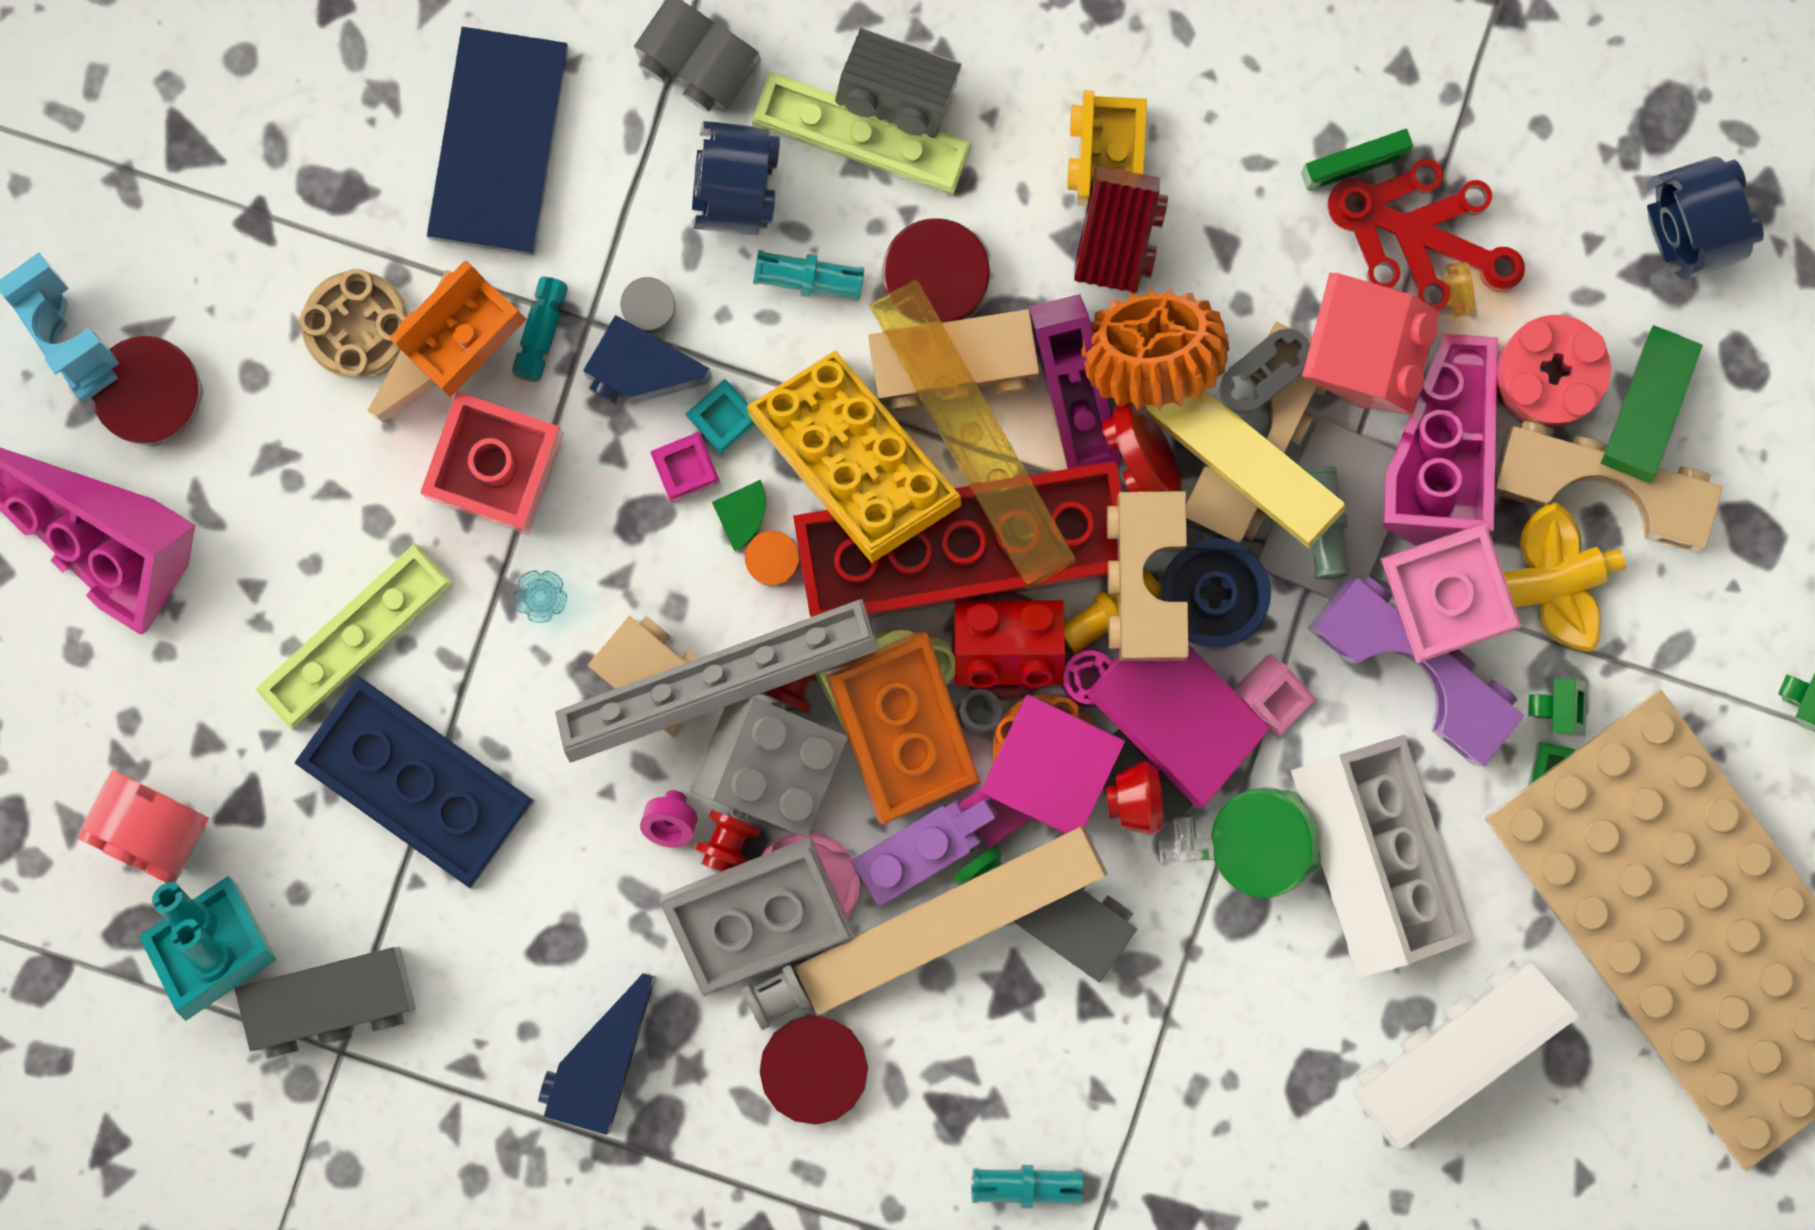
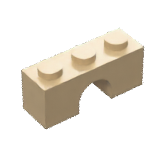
M1186 491L1119 492L1117 506H1107V539H1117L1118 561H1108V594H1118L1119 616H1109L1108 620L1109 649H1119V661H1185L1188 658V602H1166L1154 597L1144 584L1143 568L1145 562L1157 553L1184 551L1187 547Z

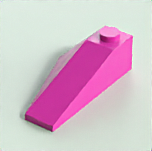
M1443 334L1424 380L1422 391L1416 401L1413 414L1409 416L1399 445L1384 478L1383 527L1415 546L1481 523L1487 524L1492 538L1494 532L1498 337Z
M0 447V511L24 535L35 533L54 552V556L50 561L62 573L70 568L90 588L86 597L98 609L140 635L148 631L189 566L196 525L152 498Z

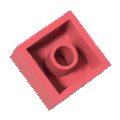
M456 391L420 494L429 501L529 535L563 440L564 432L560 426Z

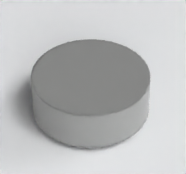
M641 277L632 281L624 289L620 307L627 322L647 333H652L663 329L669 324L675 312V300L671 290L664 282L653 277Z

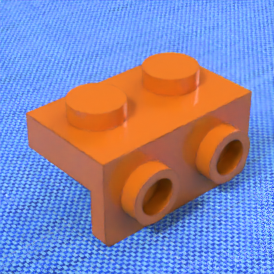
M464 261L454 272L449 273L443 278L438 288L415 311L403 319L400 327L391 335L390 339L419 369L451 397L527 319L492 287L469 262Z

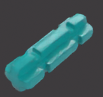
M542 276L538 281L534 294L535 298H537V303L531 304L519 344L523 347L522 353L517 352L512 368L513 374L520 379L538 382L542 377L546 364L545 360H542L543 355L549 354L560 313L557 311L558 305L563 306L568 290L566 283L559 279Z

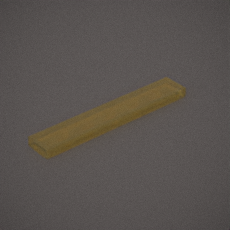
M916 279L869 304L873 317L1026 588L1028 589L1074 564L1075 557L918 280Z

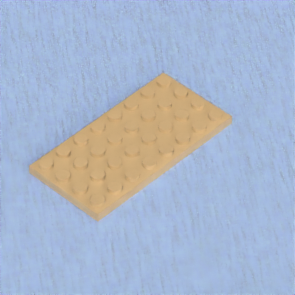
M1656 690L1486 816L1484 820L1741 1169L1747 1171L1815 1120V897L1664 692Z

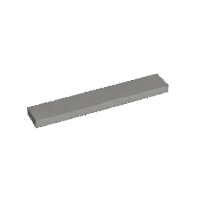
M860 599L557 710L555 715L564 753L569 762L572 763L878 651L879 648L868 610L863 600Z

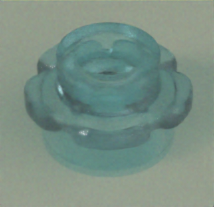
M532 570L525 573L519 579V588L514 592L513 596L514 604L521 614L525 613L528 615L530 621L545 623L552 619V615L560 614L564 610L567 603V594L562 590L563 581L557 574L548 570L543 573ZM538 591L545 593L546 597L543 601L536 600L535 595Z

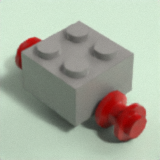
M815 674L761 693V695L778 703L772 702L769 704L755 697H750L725 706L691 792L729 807L727 813L732 814V817L711 809L708 817L716 825L710 841L698 842L695 850L705 853L701 864L722 872L747 862L741 854L745 840L750 837H759L762 830L742 821V819L749 821L751 816L808 838L848 739V736L793 714L794 710L787 708L789 706L809 713L811 705L803 696L809 682L818 681Z

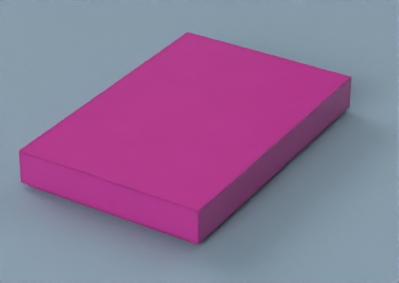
M1189 644L1188 658L1185 661H1119L1118 656L1086 693L1104 714L1158 767L1196 808L1207 805L1270 730L1265 722Z

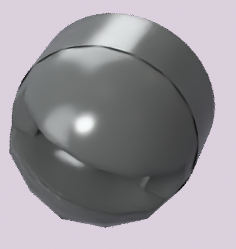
M986 689L970 691L961 698L956 709L960 726L967 733L978 735L985 734L996 727L1003 713L999 698L993 692ZM983 703L988 713L972 722L967 714Z

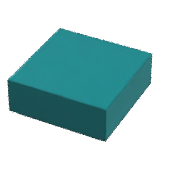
M726 379L721 381L685 414L721 456L756 426L748 415L747 405L749 404Z

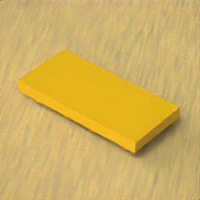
M836 350L747 405L748 415L871 563L962 506L959 493Z

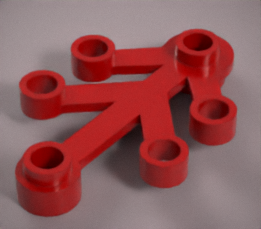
M1421 159L1413 165L1409 172L1376 185H1372L1362 178H1347L1335 185L1328 197V213L1331 220L1339 228L1354 232L1368 267L1366 273L1367 282L1392 289L1399 281L1401 274L1398 263L1392 258L1385 256L1376 227L1396 235L1418 289L1416 292L1418 299L1427 303L1423 296L1426 287L1435 286L1440 289L1443 296L1441 303L1437 305L1427 303L1439 311L1447 305L1450 299V289L1443 280L1437 278L1425 248L1479 270L1483 284L1495 292H1507L1513 289L1524 276V260L1516 250L1503 246L1490 251L1434 227L1466 213L1478 215L1484 212L1492 201V191L1481 180L1469 181L1462 187L1459 193L1406 214L1387 207L1385 204L1414 191L1422 194L1433 192L1439 186L1443 177L1442 169L1436 161ZM1423 167L1431 169L1435 175L1434 183L1422 185L1416 178V171ZM1473 188L1480 190L1484 195V204L1478 207L1470 205L1465 197L1466 191ZM1350 195L1360 196L1365 203L1364 210L1359 213L1350 212L1346 208L1345 199ZM1501 258L1509 260L1513 266L1512 275L1508 277L1498 275L1494 269L1495 261ZM1379 265L1388 266L1393 272L1392 281L1389 283L1378 282L1374 277V268Z

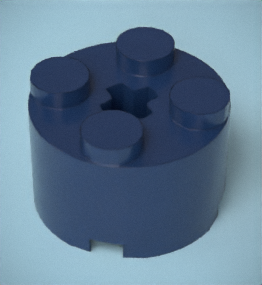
M702 121L699 136L710 137V139H704L703 150H697L692 210L702 211V215H696L691 221L692 229L757 236L759 229L767 228L768 223H772L775 190H767L766 182L767 175H772L773 169H777L780 137L770 136L767 127Z
M1712 156L1652 176L1648 180L1646 191L1656 188V202L1647 205L1651 230L1666 263L1677 260L1683 268L1675 272L1679 278L1689 279L1745 260L1751 255L1753 245L1762 242L1764 237L1763 226L1756 212L1749 209L1743 192L1746 188V178L1737 160L1733 159L1725 162L1720 157Z
M1210 538L1197 541L1173 558L1161 578L1158 598L1166 602H1188V644L1192 648L1202 651H1222L1237 646L1257 630L1269 609L1271 587L1268 574L1262 564L1248 549L1232 540ZM1210 582H1217L1219 592L1227 593L1228 600L1221 601L1217 609L1209 608V601L1205 598H1200V592L1205 591L1209 587Z

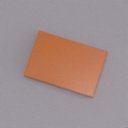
M920 631L882 647L878 651L824 672L878 822L884 825L981 783L928 633Z

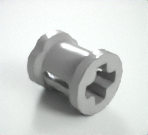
M790 963L782 966V973L755 987L747 985L741 989L762 1030L770 1027V1021L798 1007H801L803 1010L812 1007Z

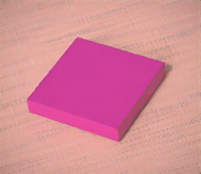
M1026 694L980 794L1066 834L1082 825H1086L1125 740Z

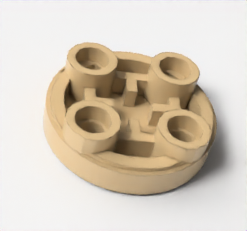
M350 269L325 279L313 290L301 312L300 326L306 348L324 369L346 379H367L387 371L394 364L401 350L391 341L390 337L400 327L409 311L400 293L387 280L361 269Z

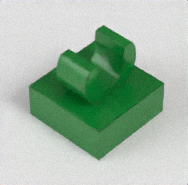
M1815 673L1810 684L1786 674L1778 695L1782 696V701L1799 707L1795 718L1803 728L1815 732Z
M1554 678V695L1529 694L1528 716L1553 719V733L1566 736H1585L1587 682L1576 678Z

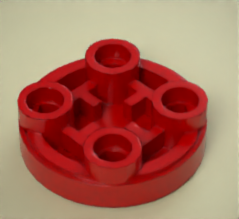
M1131 402L1124 406H1116L1112 417L1102 422V430L1110 447L1114 451H1121L1128 470L1123 472L1128 491H1181L1180 473L1172 449L1161 427L1146 415V406L1139 411Z

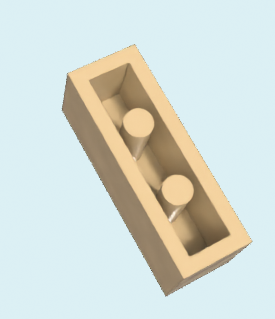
M1029 309L868 334L877 398L881 404L890 403L891 411H903L923 406L922 398L943 395L944 403L966 401L976 398V389L996 386L997 394L1022 392L1029 389L1028 381L1038 380L1039 369Z

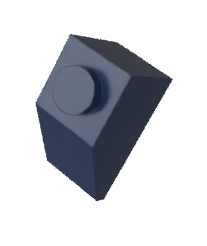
M617 315L612 319L583 369L585 376L593 381L589 390L615 405L618 404L621 397L635 404L705 385L712 375L707 366Z

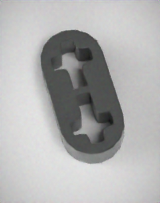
M1280 329L1272 333L1230 367L1223 375L1219 386L1220 399L1223 404L1232 412L1238 414H1250L1260 409L1303 373L1310 348L1307 337L1293 329ZM1280 341L1287 347L1295 343L1300 349L1295 356L1299 365L1293 368L1286 362L1271 372L1266 364L1273 360L1278 352L1274 344ZM1259 371L1264 379L1253 390L1254 396L1257 399L1250 402L1246 397H1242L1236 401L1231 395L1235 388L1232 378L1238 375L1245 381Z

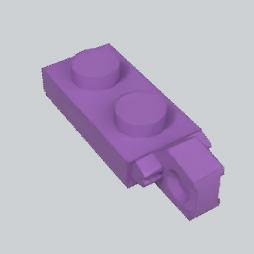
M989 797L964 812L956 800L948 806L944 804L854 858L851 862L877 906L880 907L974 851L973 847L982 843L975 830L994 820L999 814Z

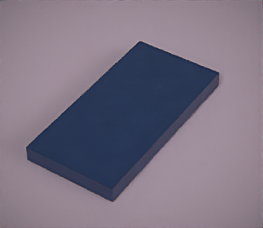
M461 26L426 235L428 239L534 256L569 48L568 43Z
M359 675L354 678L294 762V764L470 889L476 884L535 801Z

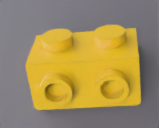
M1084 90L1082 105H1071L1070 137H1080L1079 158H1069L1067 190L1077 191V206H1087L1096 165L1144 174L1147 99L1094 96V91Z

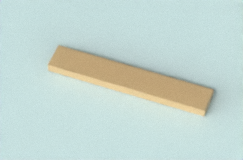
M1082 825L860 933L851 940L819 953L794 966V969L817 1015H820L1105 877L1108 875V872L1085 826Z

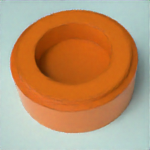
M766 531L755 536L748 544L745 552V564L748 572L757 582L767 586H778L789 581L796 573L799 566V553L795 543L789 536L778 531Z

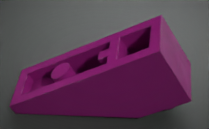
M1081 294L1029 306L1028 309L1067 469L1111 461L1121 464L1119 450L1114 451L1110 447L1102 430V422L1111 418L1108 399L1101 398L1099 389L1091 387L1090 380L1086 376L1084 363L1086 357H1082L1081 348L1084 342L1087 353L1095 344H1092L1093 331Z

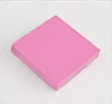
M1481 523L1380 558L1416 663L1521 628L1486 523Z

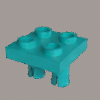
M229 875L193 900L174 882L161 885L153 894L152 903L156 907V911L165 919L139 935V938L175 1011L185 1021L277 960L240 887Z

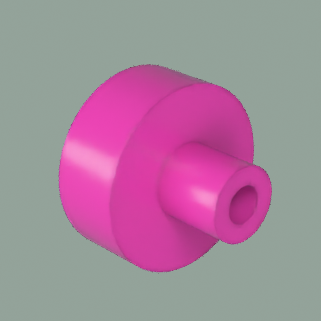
M670 790L666 793L665 797H656L646 803L640 822V830L648 840L657 845L669 848L683 847L691 842L698 817L695 810L686 803L687 798L682 792Z

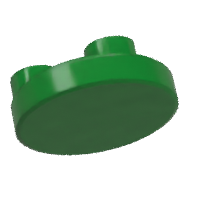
M1262 787L1242 792L1231 798L1221 808L1215 818L1211 833V848L1214 861L1227 882L1244 894L1258 898H1270L1285 894L1299 887L1320 864L1319 838L1315 822L1310 812L1303 805L1300 796L1293 791Z

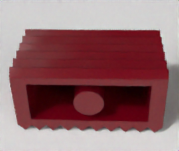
M1095 166L1089 201L1086 207L1074 263V280L1076 282H1085L1089 285L1096 284L1099 287L1106 286L1110 289L1117 288L1120 291L1127 290L1131 293L1138 292L1141 276L1151 278L1157 246L1148 245L1152 226L1162 228L1168 203V196L1159 194V177Z

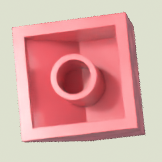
M1330 272L1302 377L1359 408L1413 414L1417 396L1423 388V373L1430 346L1437 335V320L1440 311L1411 294L1340 273Z

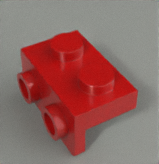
M1064 600L955 601L956 685L972 686L975 688H989L994 685H1026L1031 688H1043L1048 685L1063 684L1065 669Z

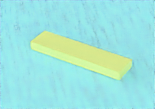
M769 71L751 121L752 125L767 127L769 131L952 196L954 195L971 148V142L938 131L937 136L934 138H930L927 134L911 135L905 133L897 127L896 123L890 124L886 119L879 120L876 116L860 117L851 113L845 105L839 106L835 102L836 94Z
M414 543L255 690L280 718L294 730L451 587L453 583L424 551Z

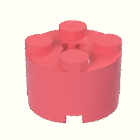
M1547 315L1527 322L1506 342L1498 354L1497 394L1510 414L1522 424L1524 421L1534 422L1556 430L1577 422L1599 404L1609 385L1611 363L1604 338L1586 323L1565 315ZM1550 361L1556 363L1557 371L1563 373V377L1557 380L1554 385L1548 383L1549 374L1540 371V368H1544Z
M111 770L81 827L82 830L78 839L102 850L103 853L127 865H133L144 870L147 874L165 883H176L198 843L209 817L119 772Z

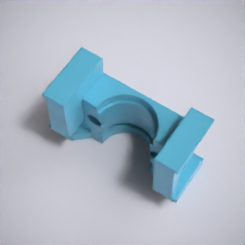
M38 252L0 279V293L13 307L37 343L53 373L56 375L61 372L78 399L84 403L118 379L112 368L119 363L110 349L90 327L75 338H70L65 342L57 344L59 335L68 326L63 318L67 300L62 293L69 288L60 274Z

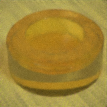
M1468 262L1447 264V267L1444 268V282L1450 289V299L1447 303L1450 314L1454 318L1474 315V287Z

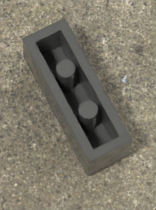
M391 947L234 988L249 1050L251 1052L265 1049L267 1059L299 1051L297 1040L315 1035L318 1036L320 1045L351 1038L350 1027L371 1022L373 1032L405 1024L402 1013L416 1010L400 947Z

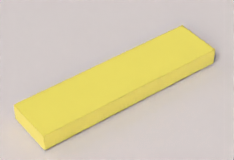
M1202 389L1200 399L1184 398L1181 407L1172 402L1163 404L1160 411L1155 405H1148L1145 408L1146 415L1308 549L1314 545L1346 510L1345 503L1206 389Z

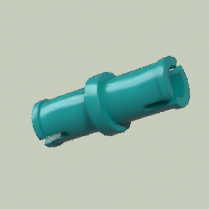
M758 250L753 284L800 290V296L810 298L812 293L859 301L865 267L859 266L857 268L817 261L818 255L807 254L806 259Z
M1021 1165V1170L972 1168V1203H1020L1021 1208H1033V1203H1071L1082 1205L1083 1193H1080V1189H1083L1082 1170H1034L1033 1165Z

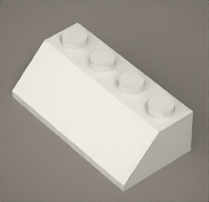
M1405 734L1291 770L1297 788V795L1300 796L1303 805L1310 812L1317 828L1321 855L1320 862L1358 978L1409 965L1472 941Z
M1513 960L1509 961L1486 979L1492 987L1474 999L1470 993L1463 995L1443 1011L1448 1019L1430 1032L1426 1025L1420 1027L1399 1044L1404 1050L1402 1054L1388 1064L1381 1057L1356 1075L1360 1085L1351 1092L1389 1144L1403 1149L1579 1017L1573 1007L1532 962H1524L1517 966Z

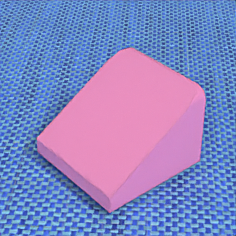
M1267 655L1234 688L1236 694L1279 738L1317 700L1295 674L1272 655Z

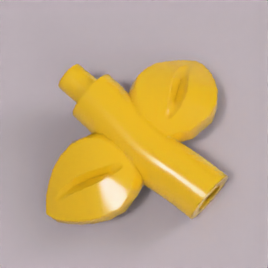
M1556 502L1550 503L1540 508L1529 518L1521 533L1520 547L1525 562L1531 568L1503 572L1515 608L1540 605L1539 615L1542 627L1552 639L1575 650L1583 652L1595 651L1601 635V610L1597 599L1587 589L1607 583V574L1625 570L1624 556L1621 549L1601 553L1597 546L1580 552L1581 533L1577 523L1566 508Z

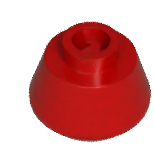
M1143 761L1117 774V785L1106 787L1109 818H1120L1122 829L1150 836L1156 835L1165 827L1162 786L1158 767L1148 761Z

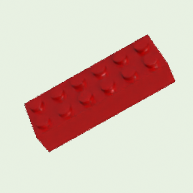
M1111 461L954 488L961 497L962 506L873 563L870 562L828 510L793 515L810 617L860 599L863 600L869 617L872 618L954 604L955 601H972L991 596L1107 578L1108 561H1118L1117 539H1107V506H1117V496L1119 492H1122L1117 462Z

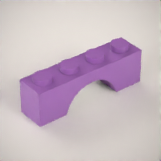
M1368 576L1363 582L1358 578H1347L1307 628L1348 663H1360L1371 656L1384 652L1398 653L1415 662L1399 612L1388 604L1393 596L1382 585ZM1459 649L1417 663L1429 677L1435 691L1436 715L1431 731L1472 765L1484 767L1525 716L1513 706L1518 699L1497 681L1492 679L1487 685L1471 671L1476 664Z

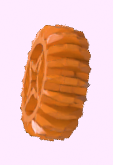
M1173 288L1169 289L1165 294H1155L1150 289L1148 295L1136 296L1133 293H1129L1127 301L1112 300L1110 301L1109 310L1095 312L1094 322H1091L1093 331L1092 344H1095V346L1087 353L1084 342L1081 348L1082 357H1086L1084 362L1086 376L1090 380L1091 387L1099 389L1101 398H1114L1117 407L1131 402L1137 411L1146 405H1155L1160 411L1163 404L1173 402L1181 407L1184 398L1200 399L1203 388L1210 389L1216 387L1217 377L1225 374L1229 341L1220 312L1213 311L1209 301H1196L1193 292L1177 296Z

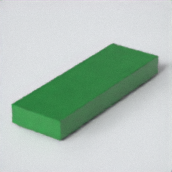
M1652 325L1600 464L1649 484L1652 483L1657 474L1703 347L1702 344Z

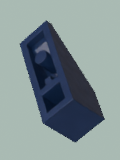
M642 973L558 1065L557 1072L547 1070L538 1098V1102L547 1104L543 1117L605 1135L611 1132L656 975Z

